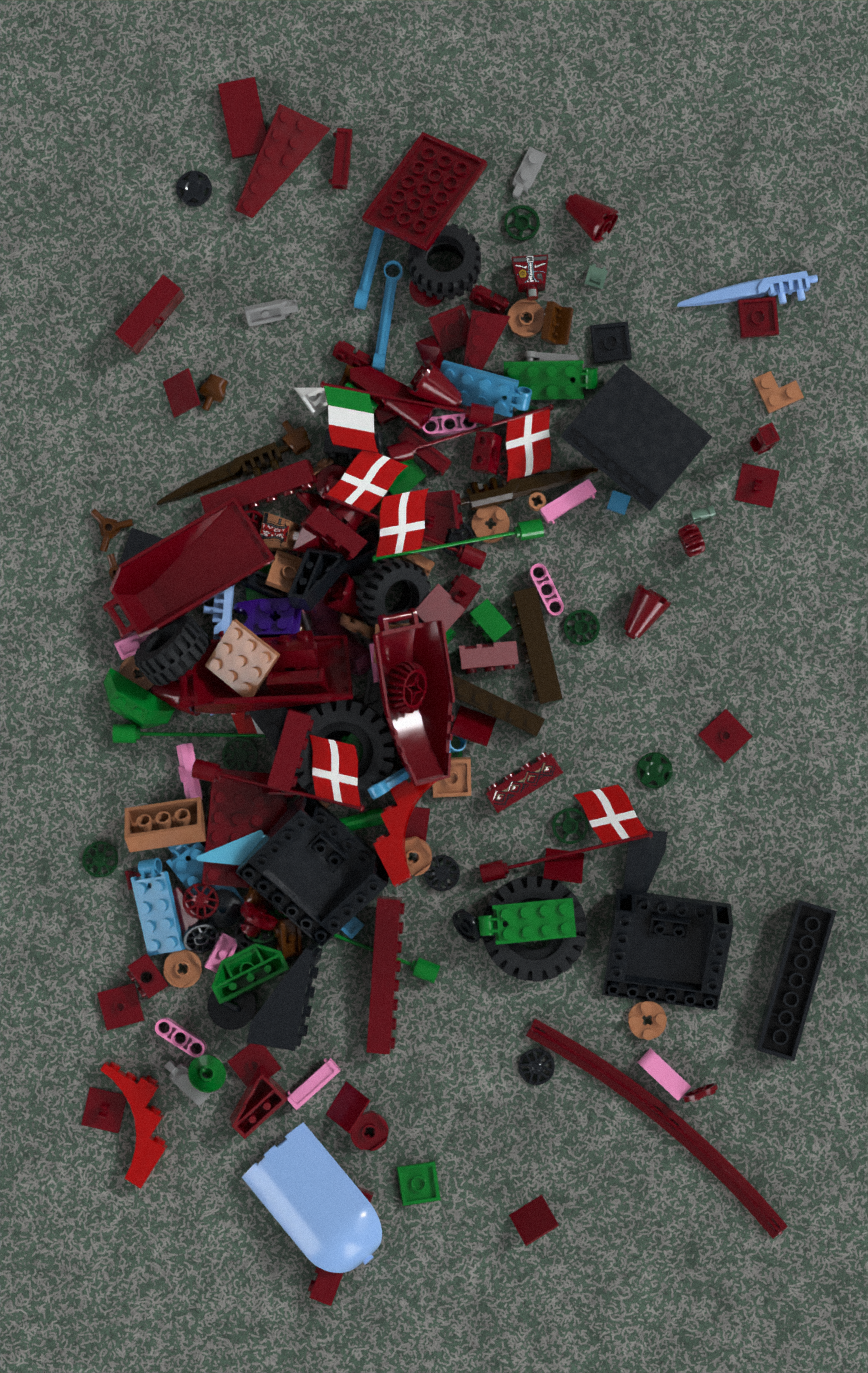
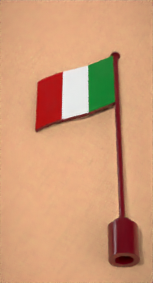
M324 381L320 383L321 388L324 387L328 404L330 439L332 444L336 446L379 453L374 438V413L370 395L465 413L468 422L491 426L493 420V406L471 403V406L462 409L324 383Z

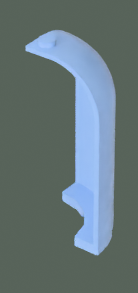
M304 1122L288 1133L277 1147L274 1145L264 1154L265 1157L259 1163H254L242 1176L243 1180L304 1255L317 1267L328 1272L345 1273L355 1269L361 1263L366 1265L374 1258L372 1254L380 1246L382 1240L381 1223L375 1209Z

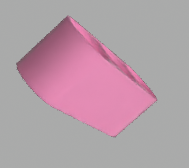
M465 413L434 416L427 421L422 430L428 437L454 435L476 428L477 423H474L471 427H466L463 424L464 420L468 419L465 417ZM447 421H452V422H454V423H455L454 428H453V429H447V428H445V426H444L445 422H447ZM428 423H433L436 425V429L434 431H427L425 426Z
M535 564L530 569V578L537 589L546 612L553 617L559 616L564 609L560 595L547 568L543 564ZM534 569H542L544 575L541 578H536L533 575ZM545 585L550 586L552 593L544 595L541 588ZM558 603L560 611L552 612L549 607L550 604Z
M162 1018L155 1025V1031L159 1036L192 1057L202 1056L207 1049L206 1042L170 1018ZM161 1022L169 1024L168 1032L160 1029ZM178 1032L185 1034V1042H179L176 1039ZM193 1043H199L202 1046V1051L199 1053L195 1052L192 1048Z
M651 1048L638 1061V1064L676 1100L679 1101L691 1088Z

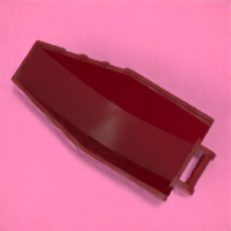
M415 608L387 616L385 614L379 615L378 625L380 632L373 635L378 682L387 724L398 755L414 786L450 778L452 753H449L450 740L453 739V734H450L451 721L454 722L452 703H455V693L444 621L419 623L418 613ZM409 619L410 625L389 629L388 623ZM402 661H413L423 666V670L426 671L425 676L428 677L426 681L428 684L426 687L427 693L424 696L425 700H422V706H419L417 711L409 714L399 713L391 709V705L388 704V691H386L389 675L392 674V668H396V664H400Z

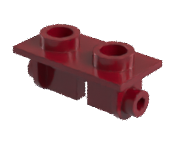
M476 284L472 289L469 300L478 306L488 309L491 313L504 314L505 309H507L510 303L507 301V298L497 293L492 298L490 297L491 290L481 284L480 286Z
M339 341L332 353L338 361L345 362L352 367L369 366L373 360L370 358V355L361 350L354 354L353 352L356 347L346 341Z

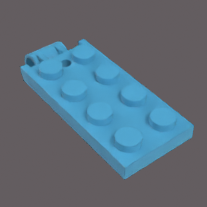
M443 360L441 363V372L462 394L461 404L471 406V403L493 406L494 413L510 418L513 416V407L521 411L529 409L532 390L528 387H518L519 380Z
M196 842L169 846L168 849L174 857L166 862L183 885L188 889L193 884L201 883L203 862L197 861L196 857L204 853L205 847L203 844ZM186 856H190L191 860L187 861ZM210 885L215 891L219 889L230 890L240 898L242 904L245 902L235 887ZM204 887L197 888L201 892ZM194 888L190 890L194 896L197 894ZM206 888L204 894L207 895L211 890ZM219 907V911L221 913L226 912V907Z
M159 858L139 861L138 871L141 876H134L130 879L147 954L151 956L182 951L185 949L169 874L167 871L161 872L162 862Z

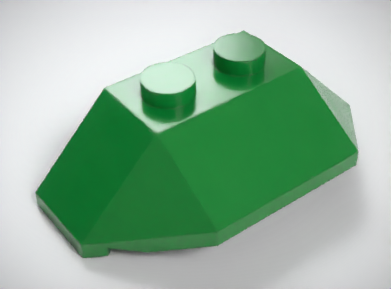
M109 669L103 683L110 710L132 724H137V727L142 730L169 723L175 711L174 707L114 669Z
M255 943L222 960L211 987L219 1004H222L277 978L290 968L281 951Z

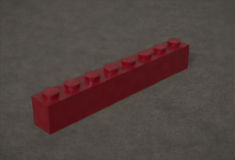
M379 896L377 898L366 1053L390 1055L392 1049H395L396 1038L393 1037V1030L397 1028V1018H394V1011L398 1010V999H395L396 991L399 992L400 980L396 979L397 972L401 970V961H398V953H402V941H399V936L403 934L404 922H401V914L404 915L405 903H402L401 897Z

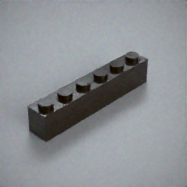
M532 587L513 592L514 597H510L512 608H516L518 613L515 616L517 627L521 626L522 634L519 635L521 645L526 646L527 653H524L526 664H530L531 671L528 672L530 683L534 682L536 690H533L535 702L539 701V705L562 700L537 589Z
M452 674L456 699L537 737L544 723V718Z

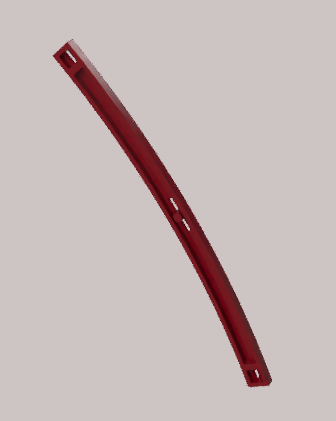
M534 1019L526 1034L527 1037L585 1070L640 1109L702 1162L748 1209L773 1239L783 1233L782 1231L788 1226L742 1174L687 1122L616 1067L566 1035Z

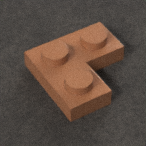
M771 371L753 379L768 414L804 398L797 381L779 388Z

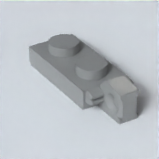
M529 147L513 179L512 186L515 187L512 193L513 198L519 200L523 191L528 192L531 189L547 154Z
M279 299L244 307L249 327L286 319L285 317L290 315L289 313L299 311L296 299L287 301L286 299Z
M171 1059L165 1064L164 1067L171 1073L169 1077L198 1106L210 1096L211 1093L201 1092L191 1084L186 1065L184 1066L180 1063L177 1066Z

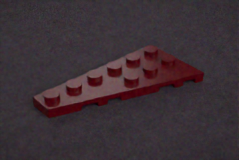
M278 104L234 210L253 218L331 128L282 104Z

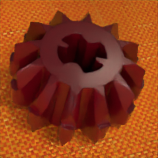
M688 524L679 529V538L687 556H697L705 551V543L696 524Z

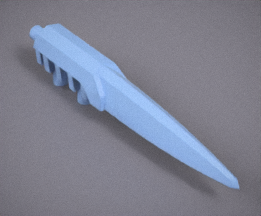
M807 271L752 280L679 302L677 307L735 302L740 299L761 298L767 292L769 297L778 295L780 304L787 303L785 294L791 295L793 292H797L798 301H803L806 299L804 290L805 292L809 291L810 283L818 282L817 275L808 276Z
M235 584L214 596V606H204L203 613L213 614L212 623L217 624L214 626L213 639H221L218 633L224 631L225 634L232 622Z

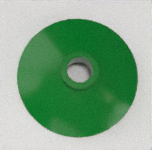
M202 1055L196 1057L189 1065L188 1077L191 1084L197 1090L211 1093L222 1087L226 1079V1071L219 1059L211 1055ZM203 1073L207 1074V1079L202 1076Z

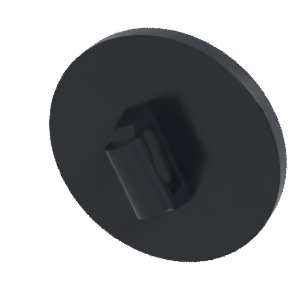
M212 991L208 999V1013L217 1026L226 1030L240 1029L246 1026L255 1014V997L252 991L240 997L219 1004L214 991Z

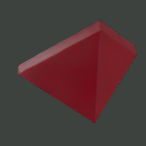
M433 335L415 342L425 367L428 365L426 361L431 360L441 369V363L444 358Z
M303 492L295 494L309 511L318 505L326 507V500L318 494Z
M304 525L292 550L302 553L306 552L307 547L323 550L320 535Z

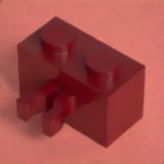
M462 573L460 577L456 575L450 584L453 587L448 593L466 610L481 589V585Z

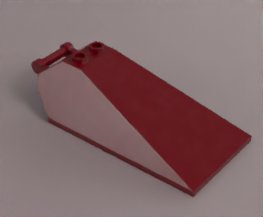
M233 497L120 564L109 588L114 599L105 603L102 608L109 614L118 628L121 639L129 637L133 632H136L138 637L141 638L163 628L275 561V557L237 499ZM117 605L120 606L131 624L130 626L125 627L114 608Z
M347 635L314 636L318 651L319 669L324 668L326 676L330 678L328 692L272 695L266 686V677L254 697H242L205 667V664L221 640L211 639L206 652L194 664L193 670H188L186 674L178 678L180 683L178 705L181 708L194 705V711L230 714L353 699ZM278 637L261 638V639H262V640H265V639L271 640V639H275V638H278ZM312 666L302 667V670H316ZM290 667V668H285V671H278V672L302 671V670H296L295 667ZM189 679H193L194 696H188L187 681Z

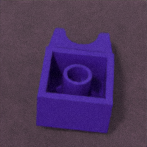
M289 598L255 599L234 604L233 610L236 613L248 616L247 621L243 625L259 638L292 635L300 631L302 610L293 608Z

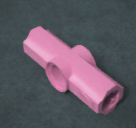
M193 743L176 746L180 765L178 769L180 780L184 785L186 799L201 797L203 800L200 779L192 778V768L196 760Z

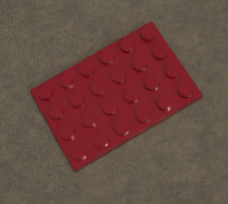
M422 132L366 210L362 219L374 227L428 251L488 166L487 161Z
M222 769V773L263 783L268 782L270 773ZM221 777L215 783L211 782L204 853L258 830H262L264 835H266L286 812L288 797H285V795L268 794L269 788L225 777ZM203 862L202 884L250 887L246 881L235 873L240 865Z

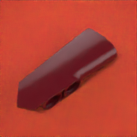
M370 366L350 368V380L357 384L358 389L430 402L408 392L410 387ZM370 395V398L379 404L378 408L384 410L387 407L418 430L432 417L433 409H435V407Z

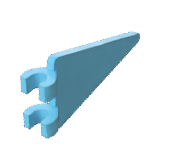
M258 830L200 854L196 859L201 862L241 865L265 835L262 830Z

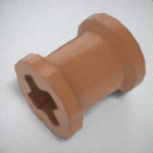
M535 492L531 494L528 502L530 509L539 511L545 506L546 498L542 493ZM537 497L540 498V502L542 503V505L538 504L537 506H534V501H532V499L536 500Z

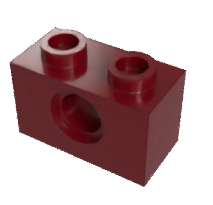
M477 431L470 469L482 474L497 475L503 437L493 432Z
M147 953L127 966L129 971L126 973L132 982L137 981L140 986L137 990L143 998L147 996L150 999L168 986ZM143 972L151 974L152 979L149 983L141 981L140 976Z

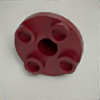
M332 464L319 472L316 479V488L321 497L323 492L328 493L342 478L347 468L342 465Z
M245 901L240 908V912L245 918L243 924H240L241 930L250 937H256L261 933V929L273 930L278 920L267 912L268 908L263 904L254 905Z

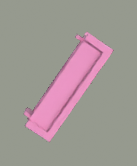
M587 479L542 507L539 512L547 524L550 522L555 524L554 520L590 497L595 499L594 495L597 491L591 481Z
M324 1058L325 1063L292 1093L290 1090L287 1091L288 1101L296 1110L341 1071L332 1058L329 1060Z

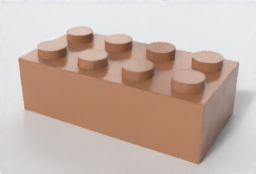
M201 797L125 808L124 838L129 852L206 841V814Z

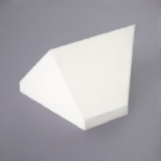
M324 387L294 388L314 417L328 408Z

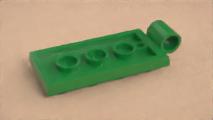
M584 360L504 361V376L519 380L518 387L530 388L532 390L531 400L584 399L583 388H598V369L583 368ZM574 377L576 380L572 382L570 378Z
M573 898L492 905L494 915L478 916L480 936L495 935V945L576 937ZM504 921L507 922V926L505 927L503 926Z

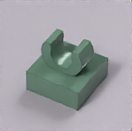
M596 264L590 265L584 284L603 289L608 273L606 267L601 269L597 268Z

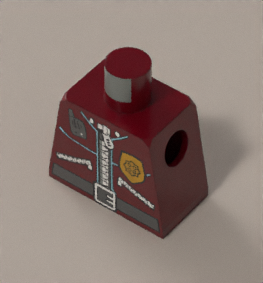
M548 254L512 257V271L518 292H526L527 300H537L538 291L545 290Z

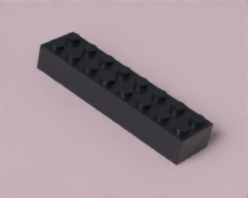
M795 899L756 1037L755 1050L795 1061L837 911Z

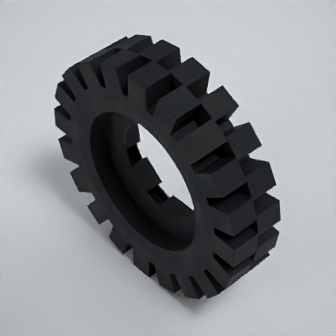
M354 699L314 705L313 708L305 712L311 714V719L314 720L312 730L307 731L305 737L309 739L306 750H302L300 754L303 761L301 768H296L295 776L298 777L297 782L308 794L315 795L312 777L313 749L309 734L325 738L332 732L344 730L357 736L363 748L362 758L358 764L360 801H363V798L367 796L371 797L367 789L387 778L393 767L394 745L386 722L369 705L361 701H354Z
M524 876L506 883L492 896L485 908L484 915H494L492 905L573 898L576 937L552 939L544 948L531 950L519 943L495 945V935L483 936L487 952L502 971L520 980L540 982L558 977L563 972L565 973L578 960L586 942L587 921L578 898L566 886L556 880L545 879L543 876ZM506 921L503 922L504 927L507 926Z

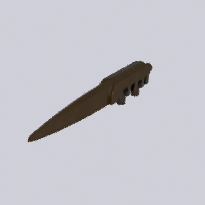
M275 442L239 456L177 488L158 500L157 505L180 500L231 480L241 478L243 473L246 477L250 476L249 473L253 472L255 477L262 475L260 469L264 468L265 470L268 468V465H271L273 471L280 469L278 461L283 462L281 454L289 451L288 446L284 444L277 447Z
M576 469L522 479L515 478L511 479L508 484L506 480H502L501 485H498L496 478L493 477L489 479L490 487L484 484L483 489H479L477 482H472L470 484L471 489H466L467 497L460 498V506L469 504L471 510L511 502L518 497L552 489L596 473L598 469Z

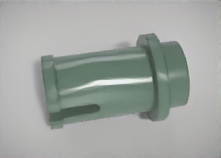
M709 504L707 507L690 511L694 523L707 518L713 519L716 516L714 506H709Z

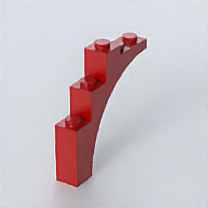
M406 779L390 789L398 806H388L383 809L384 813L380 814L390 835L387 836L385 834L376 839L377 842L373 845L394 887L413 879L407 865L405 853L406 830L415 805L423 794L437 781L414 786L412 781L408 783Z
M113 1061L110 1063L106 1062L100 1070L110 1077L122 1090L130 1104L135 1120V1152L131 1166L124 1179L141 1189L167 1148L164 1139L159 1136H155V1138L152 1136L163 1118V1115L160 1114L162 1111L153 1105L151 1107L148 1106L160 1085L156 1084L158 1081L150 1075L147 1077L142 1076L137 1081V1076L128 1071L124 1073L120 1070L121 1066Z

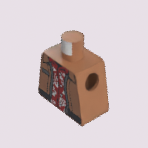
M264 512L260 536L269 550L292 551L300 533L298 531V524Z

